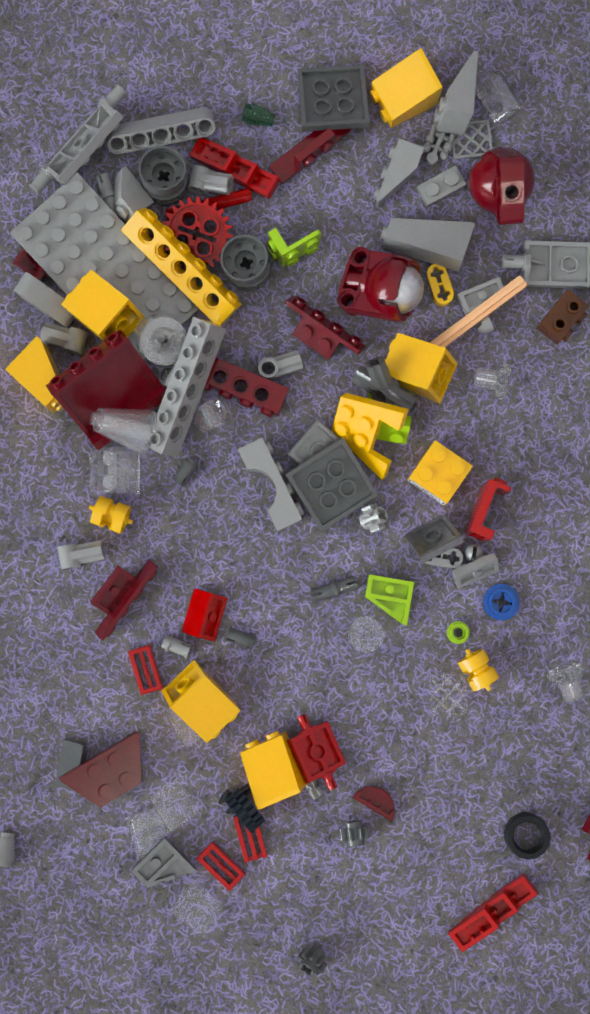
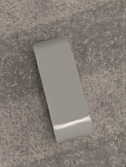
M25 272L13 292L62 327L68 328L75 317L61 305L65 299L37 278Z

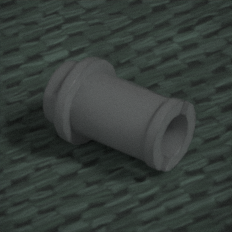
M189 457L182 460L183 464L172 478L183 487L194 470H198L196 468L198 463Z
M230 627L225 641L243 646L247 650V648L252 649L256 636H253L252 632L248 634Z

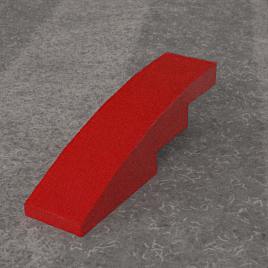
M199 138L189 154L192 159L215 172L232 174L235 183L249 188L250 191L268 199L271 198L280 182L278 176L260 169L256 163L239 157L235 151L205 138Z
M522 873L461 920L448 932V935L459 949L464 952L497 930L500 923L517 913L520 906L537 896V889L526 875Z

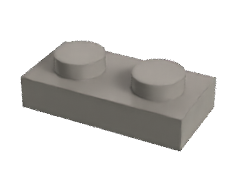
M455 165L418 185L416 189L426 207H429L463 189L467 184Z
M500 277L457 294L465 316L504 287Z
M494 553L483 555L471 563L462 564L452 570L455 585L459 589L499 572V564Z

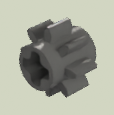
M362 820L344 822L345 828L340 829L341 840L347 841L348 847L364 845V838H369L368 826H362Z
M307 946L305 949H302L297 957L301 960L299 964L300 970L308 976H314V974L318 976L319 973H323L328 965L324 961L326 958L325 952L317 946H311V948Z

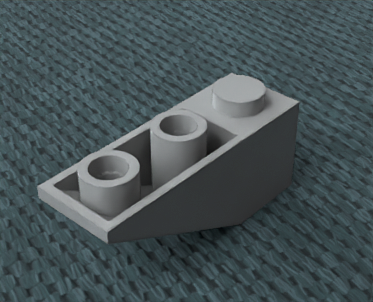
M400 138L396 146L392 145L388 155L391 162L389 166H384L380 177L384 181L381 187L377 185L373 199H376L375 207L379 208L415 175L424 147Z

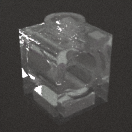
M221 396L204 403L195 411L193 417L201 432L205 433L221 426L233 414Z

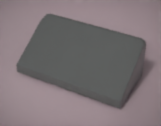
M63 739L55 786L73 790L62 783L58 777L83 763L86 743Z

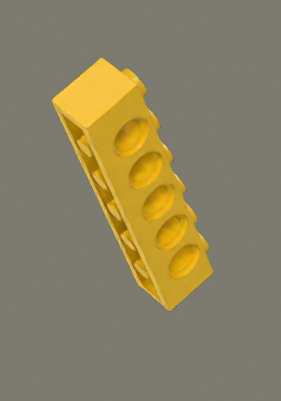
M146 207L137 210L121 229L213 323L219 326L223 325L242 305L238 301V296L233 291H228L223 285L222 280L217 275L212 274L206 268V264L201 259L196 258L190 252V248L184 242L179 241L174 236V232L168 226L163 225L152 210ZM149 228L153 231V233H154V238H151V237L149 236V234H148V229H149ZM164 245L170 248V255L165 252ZM180 261L186 264V271L181 268ZM196 277L202 280V287L197 284ZM212 293L218 296L219 303L212 299Z

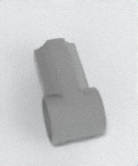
M200 165L192 166L187 185L189 191L198 194L212 192L223 195H230L233 191L234 177L232 174L214 172Z
M46 322L42 327L40 339L44 343L62 347L70 353L82 355L89 333L78 328L70 327L68 329Z
M298 350L273 358L262 359L258 366V375L273 381L275 378L303 370ZM270 365L273 367L274 372L268 375L262 371V368Z
M101 540L57 547L61 570L105 560V552Z

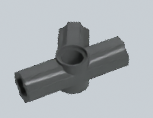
M378 356L370 359L365 363L366 367L361 366L357 369L352 383L371 393L373 400L409 409L407 416H411L415 412L420 399L401 389L399 382L391 377L384 357Z

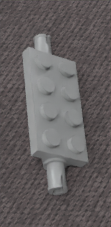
M116 84L105 98L100 99L95 111L47 165L44 164L40 168L41 172L28 184L36 194L40 195L51 180L65 185L81 166L88 163L90 155L105 143V138L110 132H114L119 127V122L124 117L114 108L127 96L126 91L121 86Z
M525 240L523 255H502V269H522L523 279L526 281L527 287L590 289V242Z

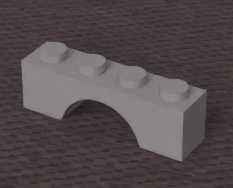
M260 438L239 448L238 452L248 472H260L267 475L276 487V498L273 505L269 508L268 514L277 532L301 522V515L304 512L299 502L294 503L291 497L294 491L289 481L284 483L281 477L284 471L279 461L274 462L271 454H274V450L270 442H264L263 438Z

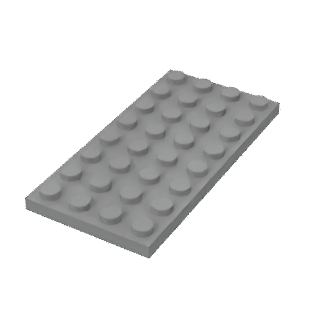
M77 172L65 185L63 184L15 227L10 234L66 295L75 289L84 275L93 270L126 296L145 317L128 337L139 355L145 360L190 319L199 308L121 231L125 224Z

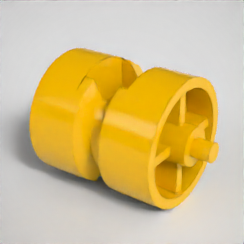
M101 495L94 506H89V509L92 510L90 519L92 524L100 527L107 525L109 530L122 534L126 525H132L133 520L129 517L132 507L124 503L118 502L114 504L113 499Z
M484 648L475 652H471L470 649L465 650L467 653L466 657L457 663L464 674H469L467 681L473 691L482 688L490 691L491 683L495 682L499 675L493 666H488L489 657Z

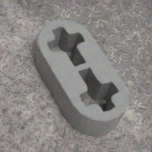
M452 548L440 554L439 558L435 557L431 561L425 562V564L444 568H457L463 562V555L459 549ZM452 552H455L458 561L451 565L450 560L443 559V555H451Z

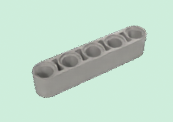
M202 107L123 123L107 136V146L110 152L123 154L207 137L215 131L214 117L210 109ZM203 120H208L205 124L200 123ZM180 125H187L184 128H179ZM159 129H164V130H165L164 132H161V133L156 132V131L159 130ZM136 134H143L141 137L135 136ZM115 138L121 139L120 141H113Z

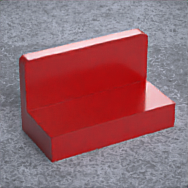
M195 588L182 632L215 642L228 598Z

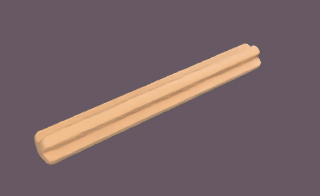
M518 276L430 343L444 348L526 288V281L521 276Z

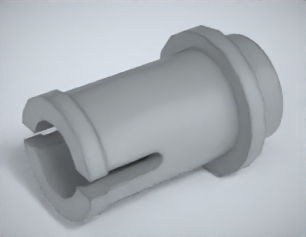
M171 634V636H165L161 648H164L165 652L169 650L187 658L192 644L173 638Z

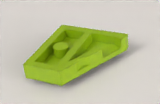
M369 574L365 597L402 625L407 626L414 582Z

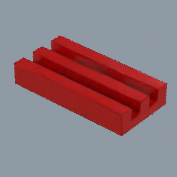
M151 645L128 651L140 694L145 695L163 689ZM143 651H147L157 686H153ZM134 654H139L148 689L144 688Z
M233 816L245 863L262 857L266 858L268 855L260 826L256 829L261 849L260 853L256 851L252 833L245 827L252 855L248 856L239 822L240 819L237 816Z
M213 841L196 858L229 891L246 874ZM212 849L239 874L237 877L210 852ZM206 855L233 880L231 883L204 859Z

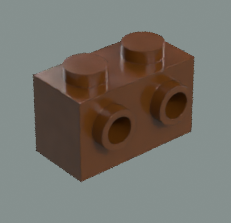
M567 289L536 329L555 344H558L561 340L566 342L574 332L571 330L572 326L575 323L579 325L587 316V313L584 311L589 305Z

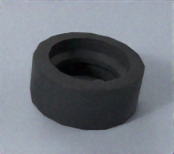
M527 812L518 813L511 817L505 825V843L512 853L519 858L527 860L536 859L543 855L549 847L551 838L549 828L535 814ZM524 822L535 824L540 830L541 835L537 846L528 850L517 846L513 837L516 827Z

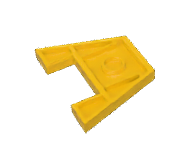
M345 393L340 398L331 431L337 437H343L351 451L383 480L388 474L392 461L373 450L381 423L383 421L399 431L404 426L409 409Z

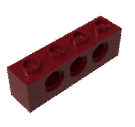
M215 358L204 390L210 391L211 388L219 391L218 395L228 400H231L232 397L240 400L239 404L252 409V406L260 408V413L268 417H273V415L279 416L289 393V388L218 358ZM219 373L227 376L226 381L223 383H216L214 378ZM244 382L248 387L244 392H238L235 390L237 383ZM259 391L268 393V398L265 401L256 399L255 396Z

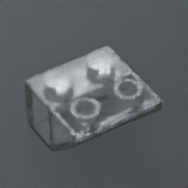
M118 446L100 449L99 451L90 450V495L140 494V449Z

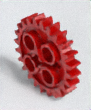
M197 196L195 203L191 197H188V204L179 200L180 208L172 205L174 213L166 212L169 221H162V223L174 232V236L177 239L181 235H186L189 240L187 246L190 248V252L196 258L201 259L206 266L209 263L211 267H215L214 260L216 259L221 262L220 255L227 243V239L234 237V235L228 234V230L232 229L233 226L226 225L230 217H222L225 209L222 208L217 211V202L209 206V198H206L204 203H202L199 196ZM188 213H193L196 218L195 223L191 226L186 225L184 221ZM210 220H214L217 224V229L214 233H209L206 230V224ZM183 226L195 231L199 227L200 233L215 237L216 241L212 242L201 237L195 240L193 234L180 231L178 227ZM202 242H207L210 246V251L206 255L199 252V246ZM167 246L164 250L170 251V248Z

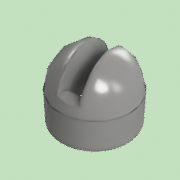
M488 316L475 325L480 334H488L494 331L493 324Z
M475 543L467 545L464 549L465 558L471 562L478 560L483 555L481 546ZM473 547H477L476 558H472Z

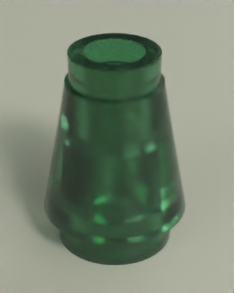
M253 102L251 104L245 103L241 121L246 122L247 125L272 127L275 114Z

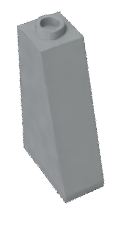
M391 218L389 225H384L380 238L384 239V249L459 272L473 234L475 223Z

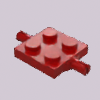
M306 713L298 716L297 719L302 731L288 739L287 743L305 784L318 778H324L329 791L337 788L338 786L332 774L337 768L346 764V761L328 721L311 726Z

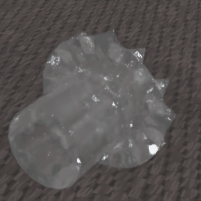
M502 363L500 369L478 367L475 373L474 386L491 389V391H495L497 399H504L508 393L511 381V366L507 363Z
M359 617L352 622L348 629L350 644L360 652H373L384 641V628L373 617Z
M563 663L549 671L547 675L549 682L560 687L565 702H575L583 698L584 693L580 684V678L585 674V670L580 663Z

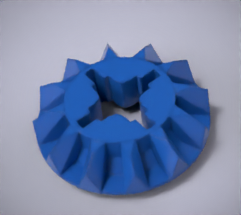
M497 584L486 591L483 597V605L487 614L493 619L508 620L517 613L520 599L517 592L511 586ZM503 592V600L510 603V605H503L499 612L498 604L492 602V600L499 599Z

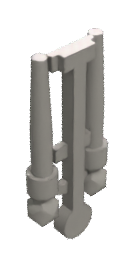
M434 122L429 135L425 138V144L422 146L424 147L423 153L428 154L426 162L429 165L437 163L438 151L441 152L439 159L442 161L447 160L448 153L451 152L452 143L456 134L450 133L448 138L444 132L438 133L436 131L437 122ZM434 137L438 138L436 145H432L435 140ZM442 140L446 141L443 148L440 147Z

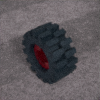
M239 788L224 800L250 833L265 822L262 815Z

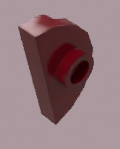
M372 785L364 786L354 793L353 799L392 822L395 815L394 802L386 790Z

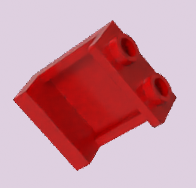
M494 478V480L489 479L483 483L464 534L484 542L492 540L495 531L482 526L494 494L497 493L503 496L511 491V487L506 486V481Z

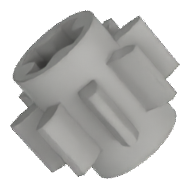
M374 503L362 508L363 513L360 515L359 520L364 529H370V532L373 533L385 528L384 523L387 522L388 515L383 507H377V504Z

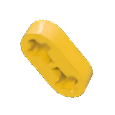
M433 264L426 273L432 298L438 306H447L453 300V288L446 268ZM434 269L437 272H442L439 277L440 283L437 282L436 277H431ZM439 287H442L444 293L449 294L446 301L443 298H438L440 294Z

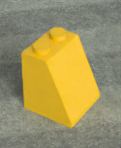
M421 48L373 80L369 94L373 103H378L383 122H388L390 128L438 105L443 87Z
M90 270L87 275L81 278L80 283L66 296L61 304L102 341H105L111 333L117 332L119 329L128 338L145 318L126 296L93 270Z
M397 333L396 338L390 343V351L385 359L391 377L395 378L402 388L440 404L458 363L444 347Z
M36 336L5 370L51 412H60L63 407L46 387L53 377L60 374L49 347Z
M195 659L161 690L169 707L206 743L216 738L220 734L221 729L228 723L233 722L241 711L231 697Z
M278 730L265 736L266 740L261 742L255 739L245 744L246 748L240 752L257 810L296 795L307 785L287 743L289 737L286 731L280 734Z

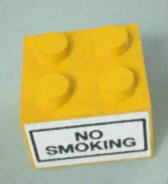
M435 440L407 481L440 504L446 505L473 466Z

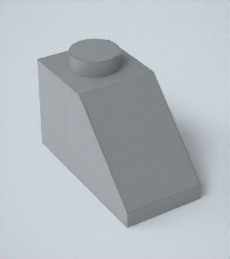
M124 166L115 177L113 207L116 209L119 217L127 223L137 210L145 207L149 209L154 201L129 169Z

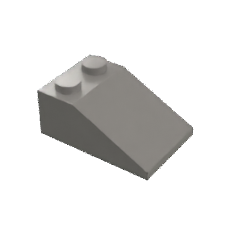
M473 51L449 87L445 97H441L439 108H436L434 113V122H437L436 131L463 135L474 114L478 51Z

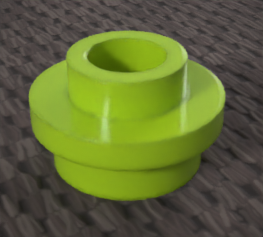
M455 621L448 626L447 637L452 643L462 644L469 638L470 630L464 622ZM456 628L462 630V634L459 637L454 635Z

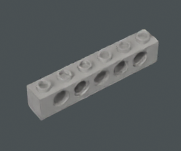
M193 317L145 446L162 455L179 456L226 328L210 321Z

